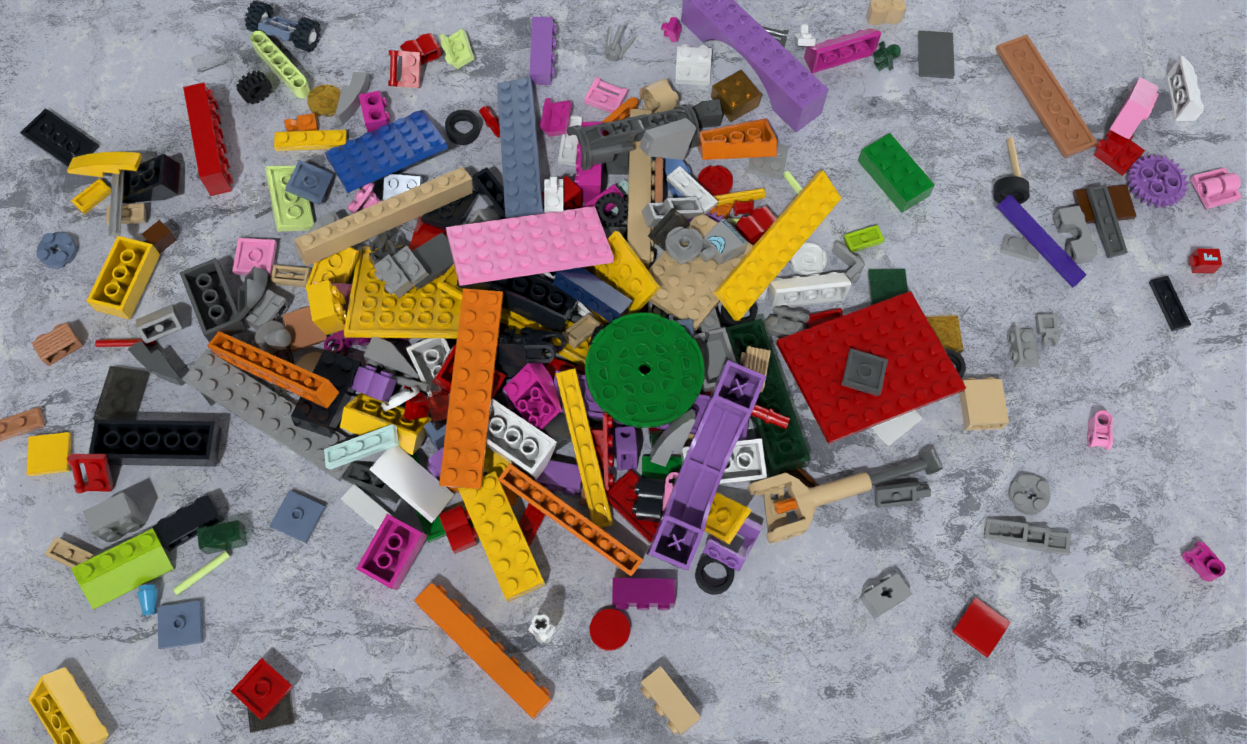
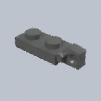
M917 482L875 487V505L877 508L916 504V501L920 500V498L931 497V489L928 484H919Z

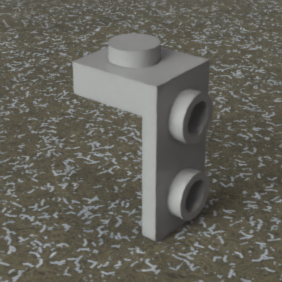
M836 242L832 248V253L850 267L845 275L851 283H856L861 277L865 264L861 258L853 255L845 245Z

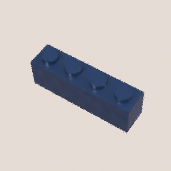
M583 267L557 271L553 284L610 323L619 317L625 316L633 302Z

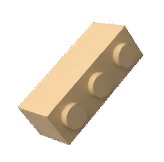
M661 666L641 681V693L647 700L649 698L652 699L655 703L653 708L660 717L665 716L668 720L666 725L674 735L678 733L681 736L701 719Z

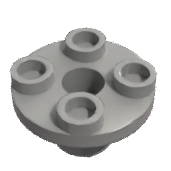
M277 321L262 323L256 331L254 347L282 358L290 349L291 334L283 324Z

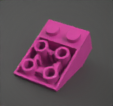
M528 363L503 387L523 419L540 431L562 411L553 379L542 363Z

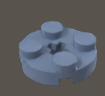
M46 233L37 247V258L45 266L52 269L64 267V264L71 263L77 255V246L74 240L65 233ZM59 247L61 250L54 254L53 251Z

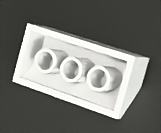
M831 272L827 275L813 274L809 277L794 276L790 279L776 278L770 281L768 286L771 309H774L775 306L795 307L845 301L851 287V281L844 273Z
M492 399L486 447L518 467L534 480H537L548 465L557 441Z

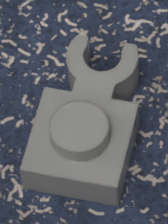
M1056 314L1037 315L1035 317L1038 335L1044 336L1041 342L1042 346L1046 347L1048 345L1047 340H1050L1053 347L1058 344V338L1055 335L1059 332Z

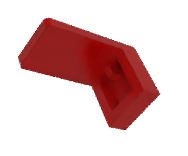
M404 386V390L409 389L412 391L411 387ZM421 391L416 396L405 401L406 406L403 417L407 421L428 416L431 400Z

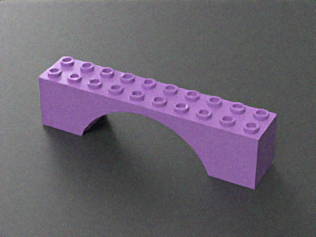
M683 0L681 22L703 43L714 39L722 41L735 49L751 65L760 78L769 96L772 110L795 132H798L822 114L829 89L734 0Z
M729 360L722 367L647 550V555L682 570H689L704 533L707 517L722 475L739 436L753 411L765 381V375Z

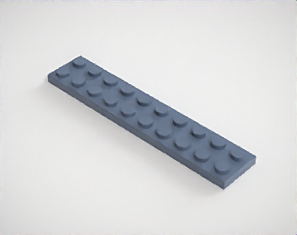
M527 77L497 83L506 219L543 214L532 79Z

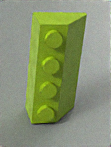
M153 528L71 568L93 610L139 588L138 586H142L174 570Z

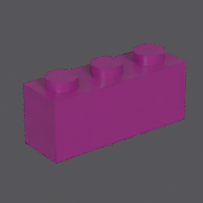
M613 578L612 607H616L617 610H628L629 607H637V610H649V607H658L660 611H668L670 607L674 608L675 579Z

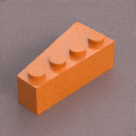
M764 118L700 131L698 151L702 160L777 157V138L767 119Z

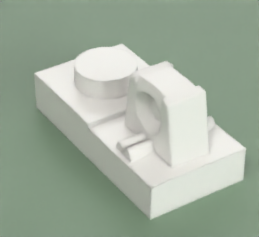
M800 24V33L794 34V41L797 46H815L816 39L811 33H808L807 24Z
M557 177L544 179V212H563V179H557Z

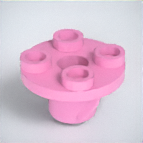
M371 182L362 187L364 190L360 188L354 196L355 201L353 200L347 209L354 214L358 209L363 210L382 202L372 191L375 184Z

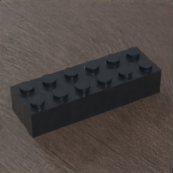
M537 274L459 286L457 280L456 284L461 289L503 292V308L561 334L578 303V300L555 286L553 281Z
M95 419L89 454H106L109 465L217 467L222 429L215 421Z

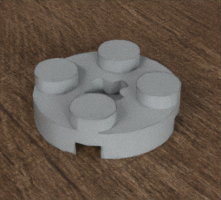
M676 227L668 233L665 249L672 259L676 260L679 264H686L700 256L699 254L703 249V238L693 228L683 229V227ZM680 242L688 243L687 247H682Z
M1021 475L1011 483L1008 497L1010 501L1012 500L1017 511L1026 515H1034L1045 509L1050 502L1049 484L1034 475ZM1030 490L1034 497L1028 499V495L1025 492Z

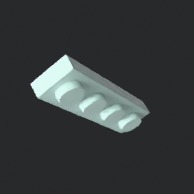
M391 424L324 449L326 468L331 470L399 445L397 426Z

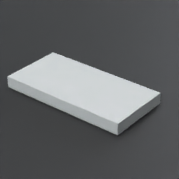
M398 445L387 449L369 469L431 523L455 495L447 487L439 486L440 481Z

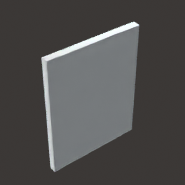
M915 410L871 428L889 447L923 418Z

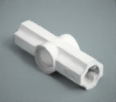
M545 614L535 615L528 631L535 636L539 643H549L557 628L550 623V618Z

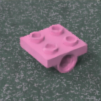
M1226 167L1197 174L1190 179L1205 209L1236 202L1242 198L1238 191L1241 184L1239 176L1234 172L1228 173Z

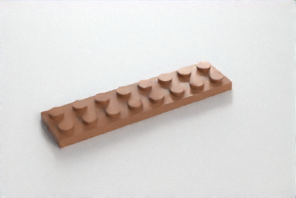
M1024 35L997 45L995 50L1064 158L1095 147L1098 142L1029 36Z

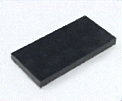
M46 108L20 132L23 137L66 167H69L74 157L92 154L99 148L96 142Z

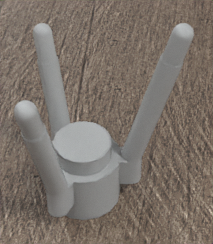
M619 24L611 44L612 27H608L606 47L603 54L607 60L612 62L617 61V59L621 60L623 54L635 40V37H632L625 47L620 50V46L616 43L621 32V24Z

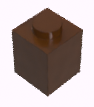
M160 220L142 233L146 239L144 242L153 244L159 254L177 241L172 232Z

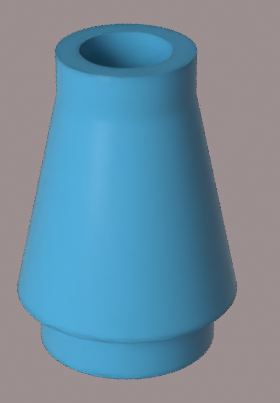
M156 584L138 586L139 591L137 595L142 609V616L156 614L159 589H156Z

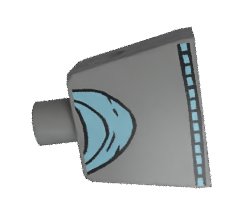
M723 218L704 237V250L699 255L704 262L713 258L718 264H723L744 254L748 242Z

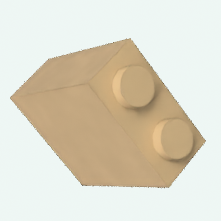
M987 377L981 380H976V378L964 379L963 383L966 389L960 392L959 396L965 430L1004 429L1009 423L1002 379H995L994 377Z

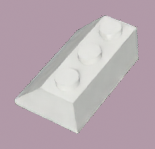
M1180 56L1166 76L1175 121H1196L1204 111V105L1200 98L1201 91L1198 88L1194 67L1184 56Z

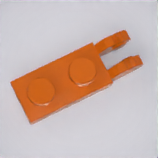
M635 97L629 98L602 122L607 123L628 118L631 109H638V99ZM604 130V136H607L609 132Z

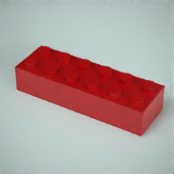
M205 82L185 86L183 90L199 178L210 196L231 192L233 178L231 173L228 172V169L231 167L228 158L225 156L228 151L226 144L222 141V139H225L223 129L220 128L222 120L220 114H217V110H219L217 99H214L212 90L207 88Z

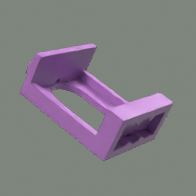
M746 518L737 532L738 535L745 538L738 553L719 544L721 540L713 536L708 540L703 552L711 558L726 564L728 567L740 571L763 526Z

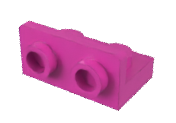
M545 98L540 127L548 137L567 134L566 130L569 126L572 103L569 100L553 103L550 98Z

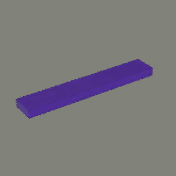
M1011 194L996 206L1072 288L1087 275Z

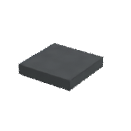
M850 348L841 385L880 396L888 359Z

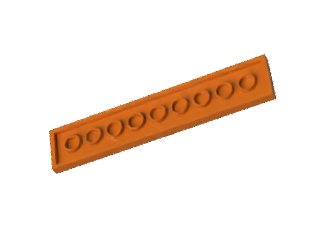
M463 288L439 486L481 490L503 302V292Z

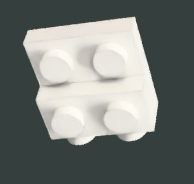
M683 44L681 47L677 46L675 84L710 85L712 48H708L706 45H700L698 48L691 47L688 44Z

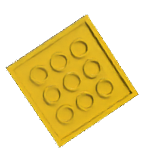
M614 231L607 239L613 254V263L583 268L633 301L626 315L638 313L661 288L620 232ZM585 306L599 323L610 324L609 321Z

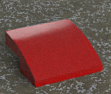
M975 597L957 622L952 633L988 658L1011 622Z

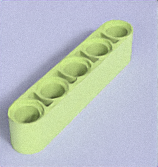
M253 32L250 35V40L256 53L298 98L307 97L310 94V88L306 78L264 32Z

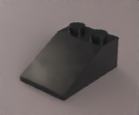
M162 154L141 163L137 171L125 170L122 203L160 201L178 195L180 164L167 155Z

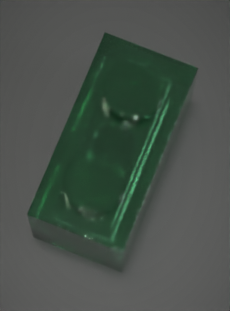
M239 520L197 529L199 549L206 555L247 546L245 526Z

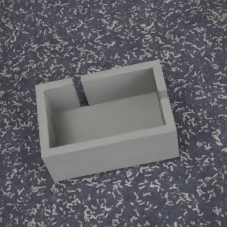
M725 327L708 331L707 343H704L705 332L694 335L704 360L705 369L701 388L702 394L713 391L720 371L728 360L737 364Z

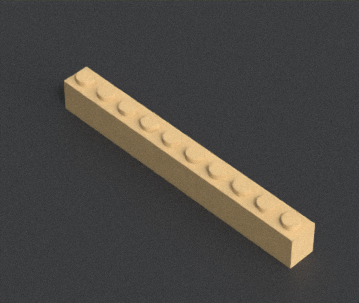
M630 110V117L652 114V110ZM641 141L632 143L633 151H629L627 243L646 269L649 270V263L653 262L654 251H650V246L653 247L654 235H650V231H653L654 227H647L641 211L648 203L654 201V190H651V186H654V175H651V171H654L655 160H651L652 156H647L639 147Z
M463 167L300 236L294 239L297 254L305 266L311 265L450 202L472 194V178Z

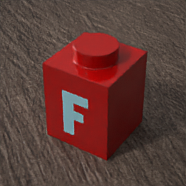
M1197 248L1188 259L1192 273L1214 274L1222 266L1220 249Z

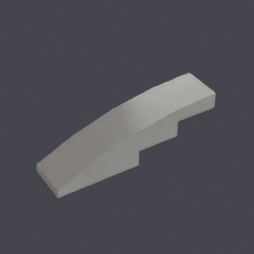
M987 519L985 539L1025 549L1069 556L1071 534L1052 532L1047 528L1031 527L1027 523Z

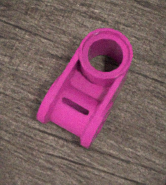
M1197 541L1192 549L1182 554L1184 561L1205 581H1214L1224 575L1226 571L1224 563L1201 541ZM1209 567L1214 570L1215 574L1210 571Z

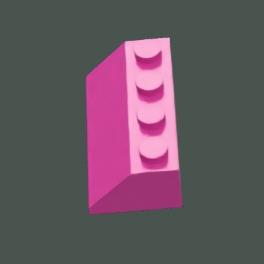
M869 28L858 30L852 34H845L835 39H828L815 44V46L806 47L804 59L813 74L875 55L882 33L879 30Z

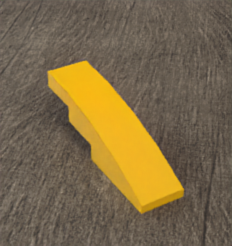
M135 152L86 154L74 157L67 169V173L104 177L106 173L121 174L122 170L137 171L142 156L141 153Z

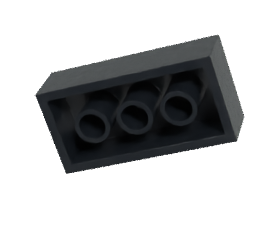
M324 349L312 373L328 379L338 390L339 394L328 408L300 396L291 414L294 426L332 438L342 417L343 408L348 404L354 392L351 386L358 367H362L361 361Z

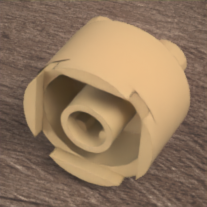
M665 78L641 88L639 93L640 100L643 99L645 104L642 106L643 110H652V114L673 110L677 106L676 101L679 100L678 94L672 91Z

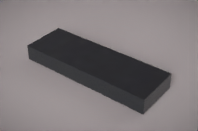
M1169 276L1151 280L1149 285L1171 331L1190 327L1192 324Z

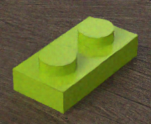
M878 225L843 236L845 245L851 253L883 244L885 241Z

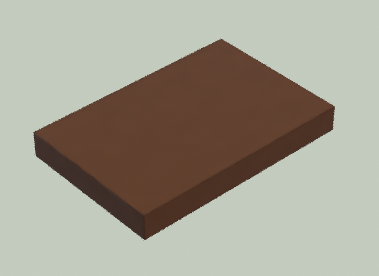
M1108 186L1107 188L1118 221L1135 219L1137 215L1128 186ZM1087 189L1074 190L1073 197L1076 206H1080L1081 211L1085 214L1086 224L1096 223L1087 195Z

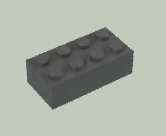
M216 258L179 272L203 335L209 343L218 331L232 336L247 330L243 318H237V303L223 268Z

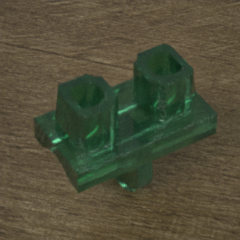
M884 41L879 43V49L872 53L875 59L873 62L877 70L881 71L886 67L889 71L894 69L893 59H897L901 55V49L898 45L892 44L886 48Z

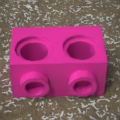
M380 90L360 94L359 99L367 132L377 130L383 125L388 126V122H391L389 112H385L384 108L387 107L385 97H381Z

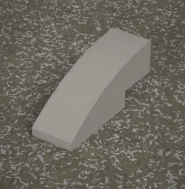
M353 72L350 86H342L335 114L338 125L342 126L360 107L359 95L367 93L370 86L367 73Z
M697 197L667 198L661 203H648L641 211L647 227L673 224L703 214Z
M689 410L665 429L651 450V462L666 467L673 451L681 453L696 420L695 410Z

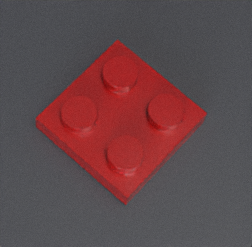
M261 658L231 692L260 720H264L294 686Z

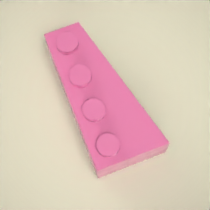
M1140 77L1129 93L1110 130L1130 139L1142 119L1147 120L1152 112L1151 110L1159 95L1157 93L1159 86Z

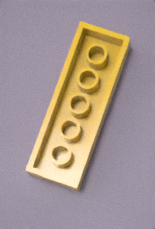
M494 471L482 477L481 490L458 488L506 601L509 603L545 586L546 584L501 482L498 481L496 472Z

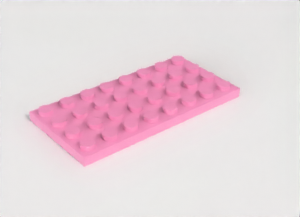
M595 206L446 227L459 286L613 263V254Z

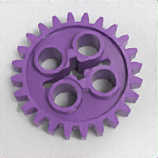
M1150 154L1148 158L1144 155L1133 163L1127 173L1129 175L1127 181H1130L1128 187H1133L1131 193H1137L1135 198H1142V204L1147 201L1149 207L1155 204L1156 208L1160 205L1166 208L1167 205L1172 207L1174 203L1177 204L1185 196V192L1188 190L1186 186L1189 183L1185 179L1188 176L1182 175L1184 169H1178L1180 164L1174 165V159L1168 161L1166 155L1162 159L1159 154L1155 158Z

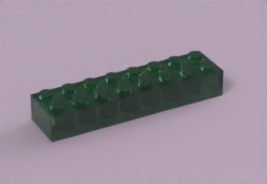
M762 319L726 327L725 329L737 364L743 366V364H740L741 354L746 352L748 346L771 351L763 392L759 393L755 404L768 410L770 408L774 409V412L790 417L787 428L784 429L772 423H764V420L750 415L757 439L762 438L765 464L770 477L808 467L811 458Z

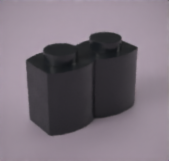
M640 477V483L636 482L634 494L638 495V501L633 502L632 514H636L635 520L659 523L664 480Z

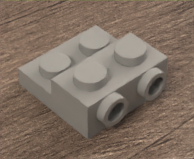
M407 245L391 257L388 254L374 265L377 270L374 274L380 281L384 280L386 282L384 287L389 294L392 295L394 293L398 298L429 275Z

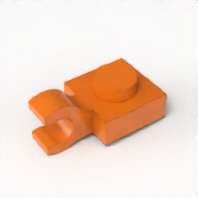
M314 113L299 115L297 120H284L287 132L298 130L318 131Z

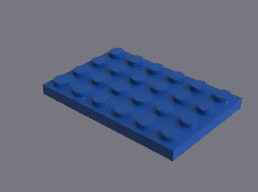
M420 110L404 118H399L395 122L388 124V126L383 125L377 130L367 132L354 140H349L344 145L333 147L324 153L346 192L349 193L443 151L448 146L423 110Z

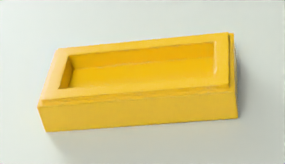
M99 178L74 197L71 202L85 215L111 194V188Z

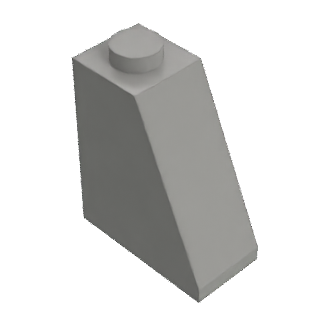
M684 118L646 130L639 147L647 156L684 160L697 127L689 119Z

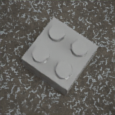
M123 492L83 511L91 533L107 543L117 541L122 535L135 532L146 524L138 503Z

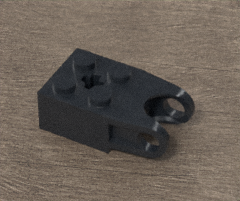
M513 326L504 327L499 332L495 365L525 367L528 363L551 362L556 357V352L565 348L566 338L563 334L556 331L538 330L531 327H524L522 329H515ZM552 338H559L561 346L554 345ZM547 353H551V357H546L544 355Z

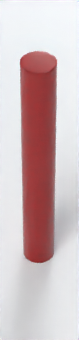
M143 339L95 340V346L131 347L140 340L144 344L145 342ZM151 341L145 345L155 346L156 341Z

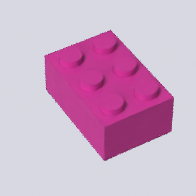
M386 514L356 569L383 585L398 590L428 535L396 517Z

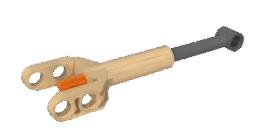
M933 449L920 454L919 460L869 475L862 472L812 488L805 486L799 479L783 473L754 482L748 486L751 495L759 496L788 487L787 492L790 499L774 503L775 512L782 514L795 510L798 520L801 521L775 528L774 531L768 533L766 537L771 544L804 534L813 519L816 508L871 491L874 485L925 470L927 475L942 470L943 466L936 450Z

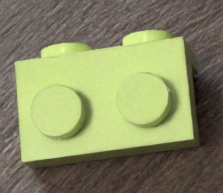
M461 29L449 37L443 33L440 35L442 41L440 44L446 53L445 59L449 65L459 69L474 60L464 30Z

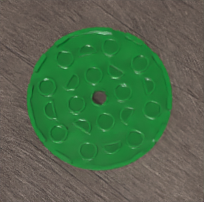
M633 313L613 320L612 323L599 331L587 352L585 379L593 400L603 412H608L614 420L632 427L655 428L679 419L697 400L704 381V360L695 339H692L685 331L686 329L674 320L670 321L658 314ZM641 366H648L650 372L647 375L641 373L639 370Z

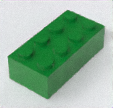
M891 133L861 150L858 162L901 213L930 196L935 184Z

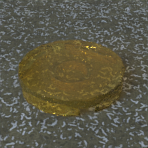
M319 85L310 91L307 97L308 107L316 116H333L336 114L341 92L332 85Z

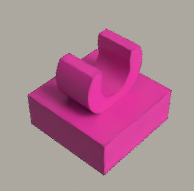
M671 17L669 23H662L661 30H665L663 35L669 37L671 42H678L682 28L678 18Z

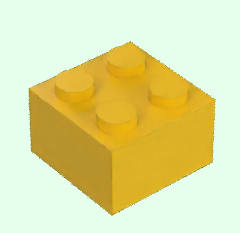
M329 280L306 286L312 321L325 335L344 330L347 311L344 310L343 304H346L343 293H339L336 285L333 286Z

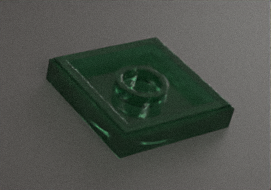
M905 269L868 270L871 305L908 292Z

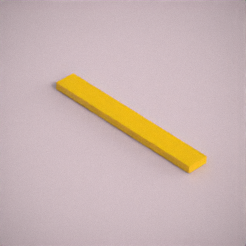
M574 368L555 373L590 519L601 528L611 526L613 521L576 370Z

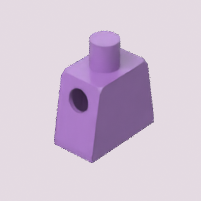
M619 422L618 427L615 428L617 471L637 470L635 427Z

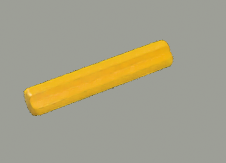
M764 188L715 195L713 197L718 201L716 206L724 205V203L733 204L734 200L746 202L750 199H764L766 192Z

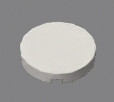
M806 242L791 258V268L802 277H809L813 274L820 275L827 263L825 251L815 243Z
M412 386V391L405 389L393 395L387 404L385 401L382 402L383 410L392 409L419 393L417 386Z

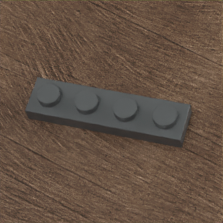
M1107 185L1088 188L1086 190L1107 258L1127 254L1128 251Z

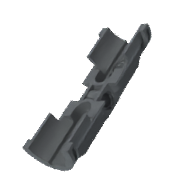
M687 104L675 106L673 110L628 117L623 120L583 128L580 125L570 126L566 130L568 136L576 135L581 146V168L583 171L591 169L592 165L613 161L614 154L633 151L632 143L641 141L646 130L671 123L667 120V117H673L675 121L687 118L697 127L689 145L690 148L698 146L700 136L697 117L693 109ZM607 130L610 135L604 136L600 131Z

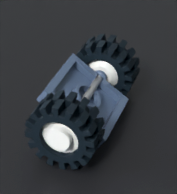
M254 0L253 3H250V7L247 8L248 13L245 14L247 16L245 18L247 30L252 32L262 31L267 35H276L284 41L294 39V46L307 52H311V50H314V47H317L316 43H319L318 38L321 36L319 33L321 31L319 22L306 17H302L298 23L279 16L273 17L274 11H272L271 5L258 0Z

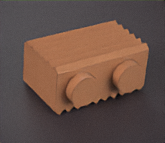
M67 322L56 325L52 331L37 336L36 340L31 342L36 353L47 366H51V364L58 362V360L83 346L75 331Z

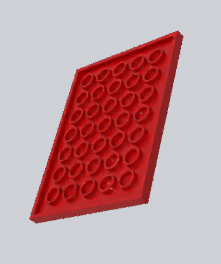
M911 291L776 341L777 347L828 444L938 402L966 389L965 384ZM850 348L888 359L880 396L841 385Z

